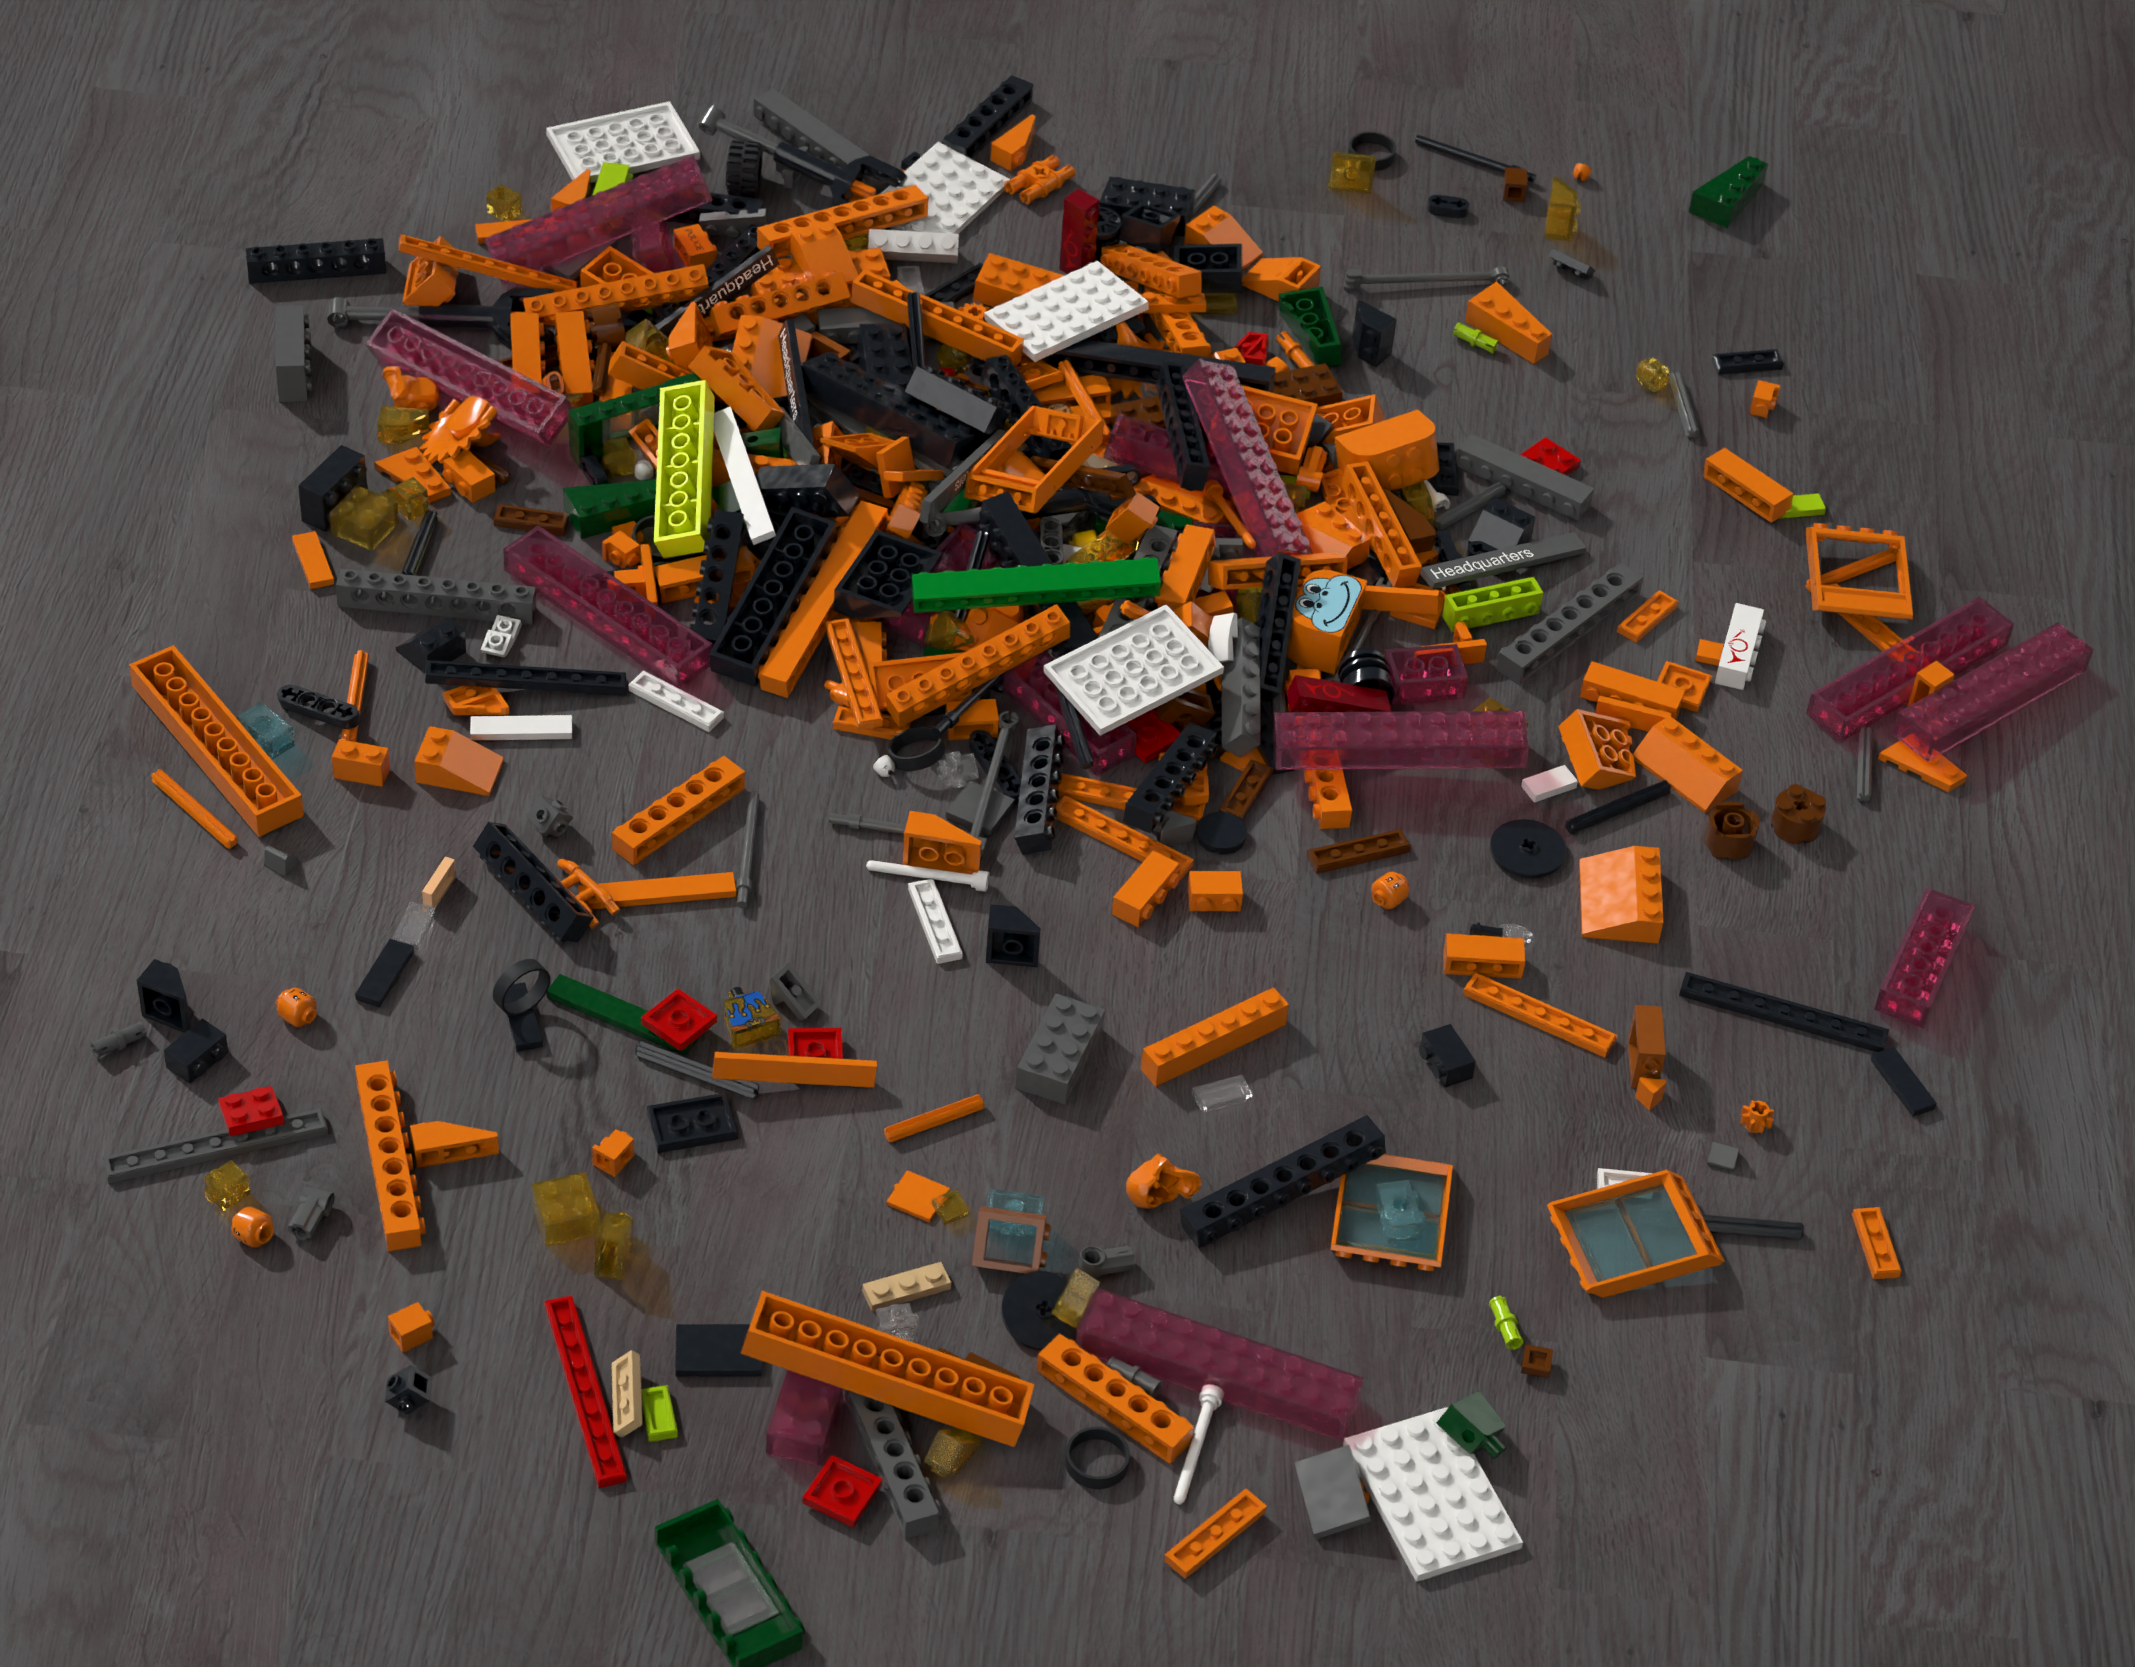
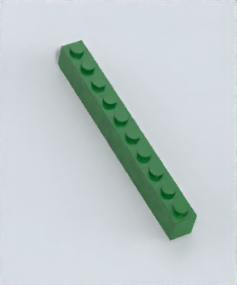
M1148 557L1133 560L1117 559L1104 562L1091 561L1089 563L1069 562L1059 565L1043 564L1030 567H995L985 570L970 569L968 571L956 572L949 570L941 573L922 572L912 574L914 613L1159 596L1161 585L1157 558Z

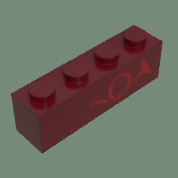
M1077 189L1064 198L1059 269L1067 274L1095 262L1099 200L1081 189Z
M1295 675L1286 692L1290 713L1382 729L1391 713L1387 691Z

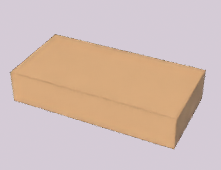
M445 857L423 889L424 910L433 912L456 878L455 859Z

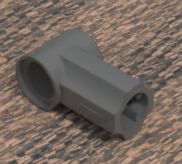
M306 1185L299 1198V1207L288 1225L289 1232L300 1240L305 1241L307 1238H311L322 1217H327L330 1214L334 1205L335 1194Z
M1087 1246L1080 1253L1077 1275L1081 1280L1093 1283L1098 1281L1101 1275L1134 1270L1135 1262L1132 1248L1123 1246L1102 1250L1097 1246Z

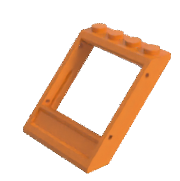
M1031 406L967 473L964 497L982 501L1008 491L1020 510L1037 513L1101 445L1105 420ZM1031 434L1075 443L1040 481L997 471Z
M1814 523L1813 527L1806 528L1813 611L1912 620L1913 610L1905 537L1897 536L1898 531L1883 530V534H1876L1874 529L1860 528V532L1851 531L1850 526L1838 525L1837 529H1828V524ZM1825 538H1829L1828 540L1888 544V548L1895 549L1899 593L1821 585L1817 541L1824 542Z

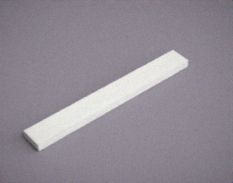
M731 407L715 412L714 433L741 511L744 514V520L751 540L755 545L775 537L776 533Z

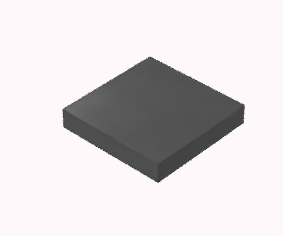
M970 780L946 811V818L972 829L984 786ZM993 790L982 834L987 836L993 834L1013 808L1015 799Z

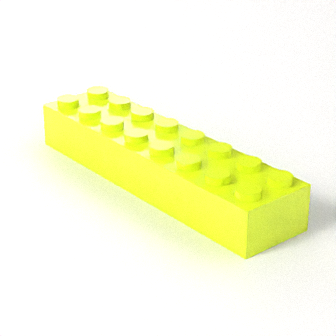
M706 380L660 388L654 543L663 558L703 552L705 539H710L707 527L708 520L711 518L715 397Z

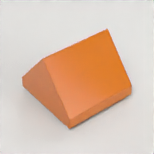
M1639 1078L1636 1098L1649 1111L1662 1101L1666 1080Z

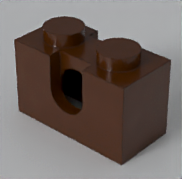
M1192 689L1156 707L1159 720L1171 724L1175 721L1182 728H1185L1189 722L1203 727L1215 715L1210 695Z

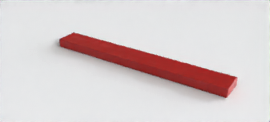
M570 1295L544 1301L546 1314L597 1486L602 1488L627 1482L626 1472L573 1297Z

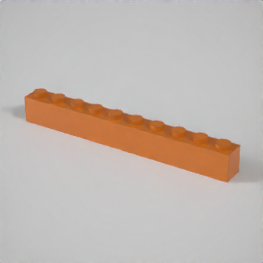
M860 501L858 507L852 510L848 524L842 527L838 541L832 544L828 558L822 561L819 573L816 577L812 578L808 592L802 595L798 609L790 615L788 626L780 632L778 643L770 649L768 660L765 665L762 664L760 666L758 679H760L761 690L785 698L789 697L826 633L825 622L833 621L838 613L834 611V589L876 530L885 532L888 525L887 508Z

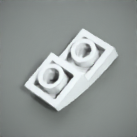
M1237 613L1214 616L1209 633L1208 650L1220 663L1234 661L1233 638H1238Z
M497 615L492 630H488L481 652L505 657L517 638L522 626L521 620Z

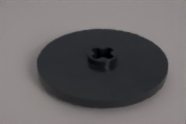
M1518 819L1506 822L1494 831L1490 841V852L1494 861L1505 871L1520 877L1539 878L1554 873L1562 866L1566 856V846L1560 834L1552 827L1535 820Z
M1036 1271L1018 1277L1008 1286L1001 1302V1316L1007 1331L1016 1341L1028 1348L1042 1351L1059 1334L1071 1340L1078 1336L1085 1319V1307L1078 1290L1068 1280L1051 1272ZM1041 1306L1046 1307L1045 1311L1047 1313L1045 1316L1040 1315L1039 1309Z

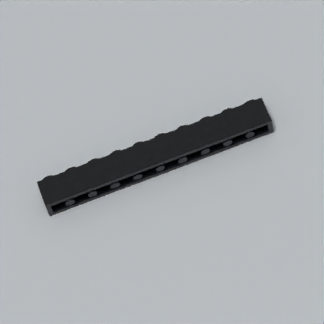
M1083 339L1045 357V363L1058 369L1060 361L1068 360L1076 373L1155 385L1162 362L1183 364L1186 368L1191 390L1222 395L1224 394L1227 382L1271 393L1275 388L1276 367Z

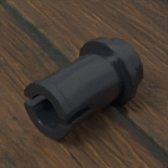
M1477 922L1476 924H1471L1469 935L1502 937L1503 928L1484 926Z

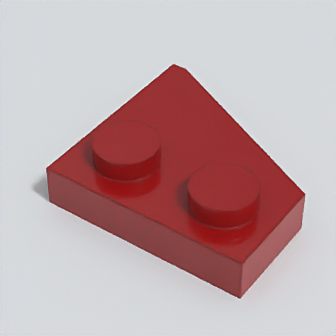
M1248 332L1233 348L1239 350L1246 363L1265 366L1269 347L1268 334Z

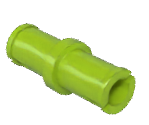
M1460 322L1454 328L1457 330L1453 331V336L1470 342V345L1473 347L1478 346L1492 354L1498 348L1495 346L1499 345V340L1482 334V331L1479 329L1474 330Z
M1494 1297L1490 1300L1489 1306L1496 1319V1329L1501 1332L1507 1349H1518L1522 1346L1523 1339L1517 1328L1518 1321L1516 1316L1511 1313L1505 1297Z

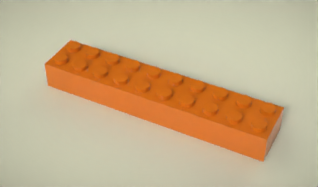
M174 645L129 664L132 687L258 837L304 816L301 793Z
M762 1291L741 1350V1354L1012 1447H1015L1024 1426L1035 1385Z

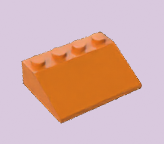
M741 315L732 352L772 398L787 396L778 338L783 324L766 317ZM796 329L802 367V363L806 362L808 358L812 334Z
M1227 382L1209 436L1208 453L1298 476L1318 404Z
M1164 470L1142 478L1134 487L1135 492L1155 497L1160 504V510L1193 519V526L1214 529L1215 538H1220L1231 525L1215 501L1208 500L1202 491H1188L1180 488L1178 476ZM1223 495L1224 499L1227 501V503L1230 505L1232 510L1237 515L1232 505L1231 498Z
M1631 846L1580 859L1582 937L1659 944L1663 927L1660 848Z

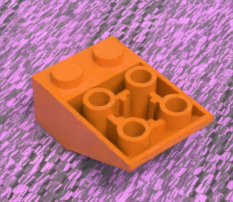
M1303 257L1262 258L1242 277V285L1279 302V293L1319 287L1321 265Z

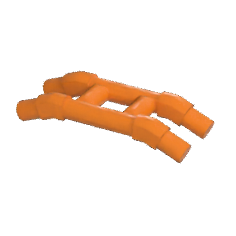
M565 859L558 860L557 867L570 875L560 881L567 889L578 882L587 888L576 896L572 892L570 893L594 917L589 924L591 929L595 928L599 921L585 902L596 896V899L600 901L603 907H606L612 916L620 911L612 896L584 873L576 863Z

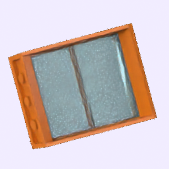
M1383 1154L1378 1159L1372 1160L1356 1170L1340 1177L1330 1250L1336 1251L1335 1256L1352 1258V1253L1363 1255V1260L1379 1263L1380 1258L1391 1259L1390 1264L1406 1267L1407 1262L1417 1263V1269L1434 1271L1435 1266L1441 1267L1453 1165Z
M1663 1170L1556 1200L1547 1205L1552 1215L1550 1219L1561 1235L1560 1241L1568 1250L1571 1256L1570 1262L1581 1278L1580 1284L1589 1294L1592 1293L1605 1298L1718 1266L1725 1262L1684 1178L1670 1170Z

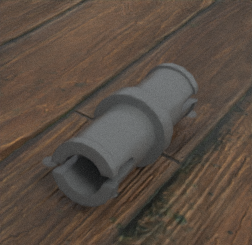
M141 1021L121 1030L114 1029L110 1035L90 1042V1047H95L91 1051L96 1058H99L116 1049L123 1050L127 1044L145 1038L147 1032L142 1031L146 1029Z
M1112 1356L1106 1365L1110 1369L1118 1371L1123 1378L1132 1384L1140 1386L1153 1398L1162 1389L1163 1383L1161 1380L1146 1374L1137 1365L1133 1367L1116 1356Z

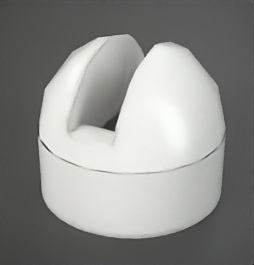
M648 460L638 461L635 465V477L639 480L651 479L654 475L651 462Z
M884 755L875 762L873 770L881 777H889L888 772L891 770L895 771V763L888 755Z

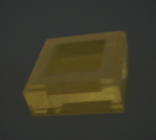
M957 1189L937 1196L931 1202L944 1225L967 1217L970 1212Z

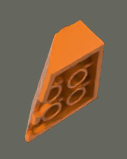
M1322 502L1288 517L1268 543V548L1272 550L1279 548L1289 555L1339 554L1348 557L1347 570L1364 563L1368 558L1371 538L1327 502Z
M1576 709L1558 726L1562 740L1569 753L1570 761L1577 774L1578 782L1582 787L1601 790L1633 780L1636 777L1634 755L1629 749V746L1632 744V737L1628 735V729L1631 728L1630 721Z

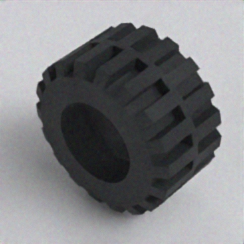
M733 140L731 142L726 167V190L728 195L753 198L757 196L760 189L763 160L760 142Z

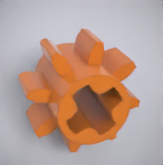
M1751 1100L1749 1107L1745 1105L1742 1107L1740 1124L1745 1125L1749 1132L1763 1134L1765 1127L1770 1129L1772 1127L1774 1110L1769 1109L1766 1102Z

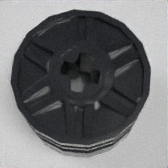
M1099 207L1095 262L1101 263L1102 247L1120 244L1121 218L1109 208Z
M1360 649L1347 654L1340 660L1337 667L1340 683L1387 691L1389 704L1392 703L1395 696L1394 686L1390 676L1388 661L1383 653L1374 649Z

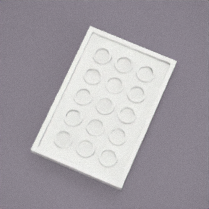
M670 102L546 128L547 137L572 181L588 169L591 170V183L597 182L603 162L630 165L629 173L634 174L700 159L699 149Z
M937 142L904 172L908 178L902 187L890 185L881 193L916 185L928 197V217L889 228L898 231L959 234L1005 191L1004 183L1010 179Z
M1096 261L1000 306H996L984 312V316L989 324L1024 338L1023 352L1036 362L1148 310L1149 302L1100 262Z
M1167 605L1044 665V673L1100 736L1223 674L1224 666Z
M1448 1407L1344 1438L1343 1446L1350 1445L1358 1474L1416 1582L1519 1550L1523 1544L1474 1453L1470 1454L1436 1424Z

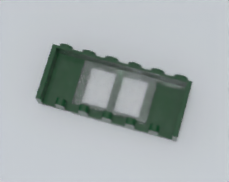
M693 372L667 380L663 384L568 410L571 457L578 467L582 469L580 458L584 457L586 453L594 454L598 461L603 460V451L601 449L611 446L617 454H624L625 445L623 442L632 439L628 431L648 418L659 431L660 388L702 381V379Z
M715 1499L655 1526V1545L716 1645L720 1647L732 1667H765L802 1650L803 1634H805L803 1623L798 1617L794 1618L787 1598L784 1595L780 1596L776 1590L773 1576L770 1573L766 1574L762 1568L759 1554L756 1551H751L746 1534L742 1529H737L730 1509L728 1507L724 1508L719 1499Z

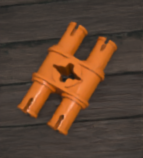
M1051 155L1041 162H1033L1025 170L1021 169L1016 177L1004 183V188L1007 193L1010 192V195L1022 188H1027L1020 192V199L1023 203L1029 204L1039 197L1045 198L1048 193L1059 190L1064 182L1075 177V169L1072 166L1070 167V165H1066L1058 171H1053L1060 167V161L1057 157L1054 158L1055 155Z

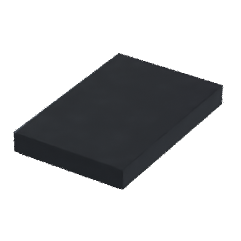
M727 1093L646 1106L657 1153L738 1140V1132Z
M676 1324L675 1376H761V1360L741 1354L750 1324Z

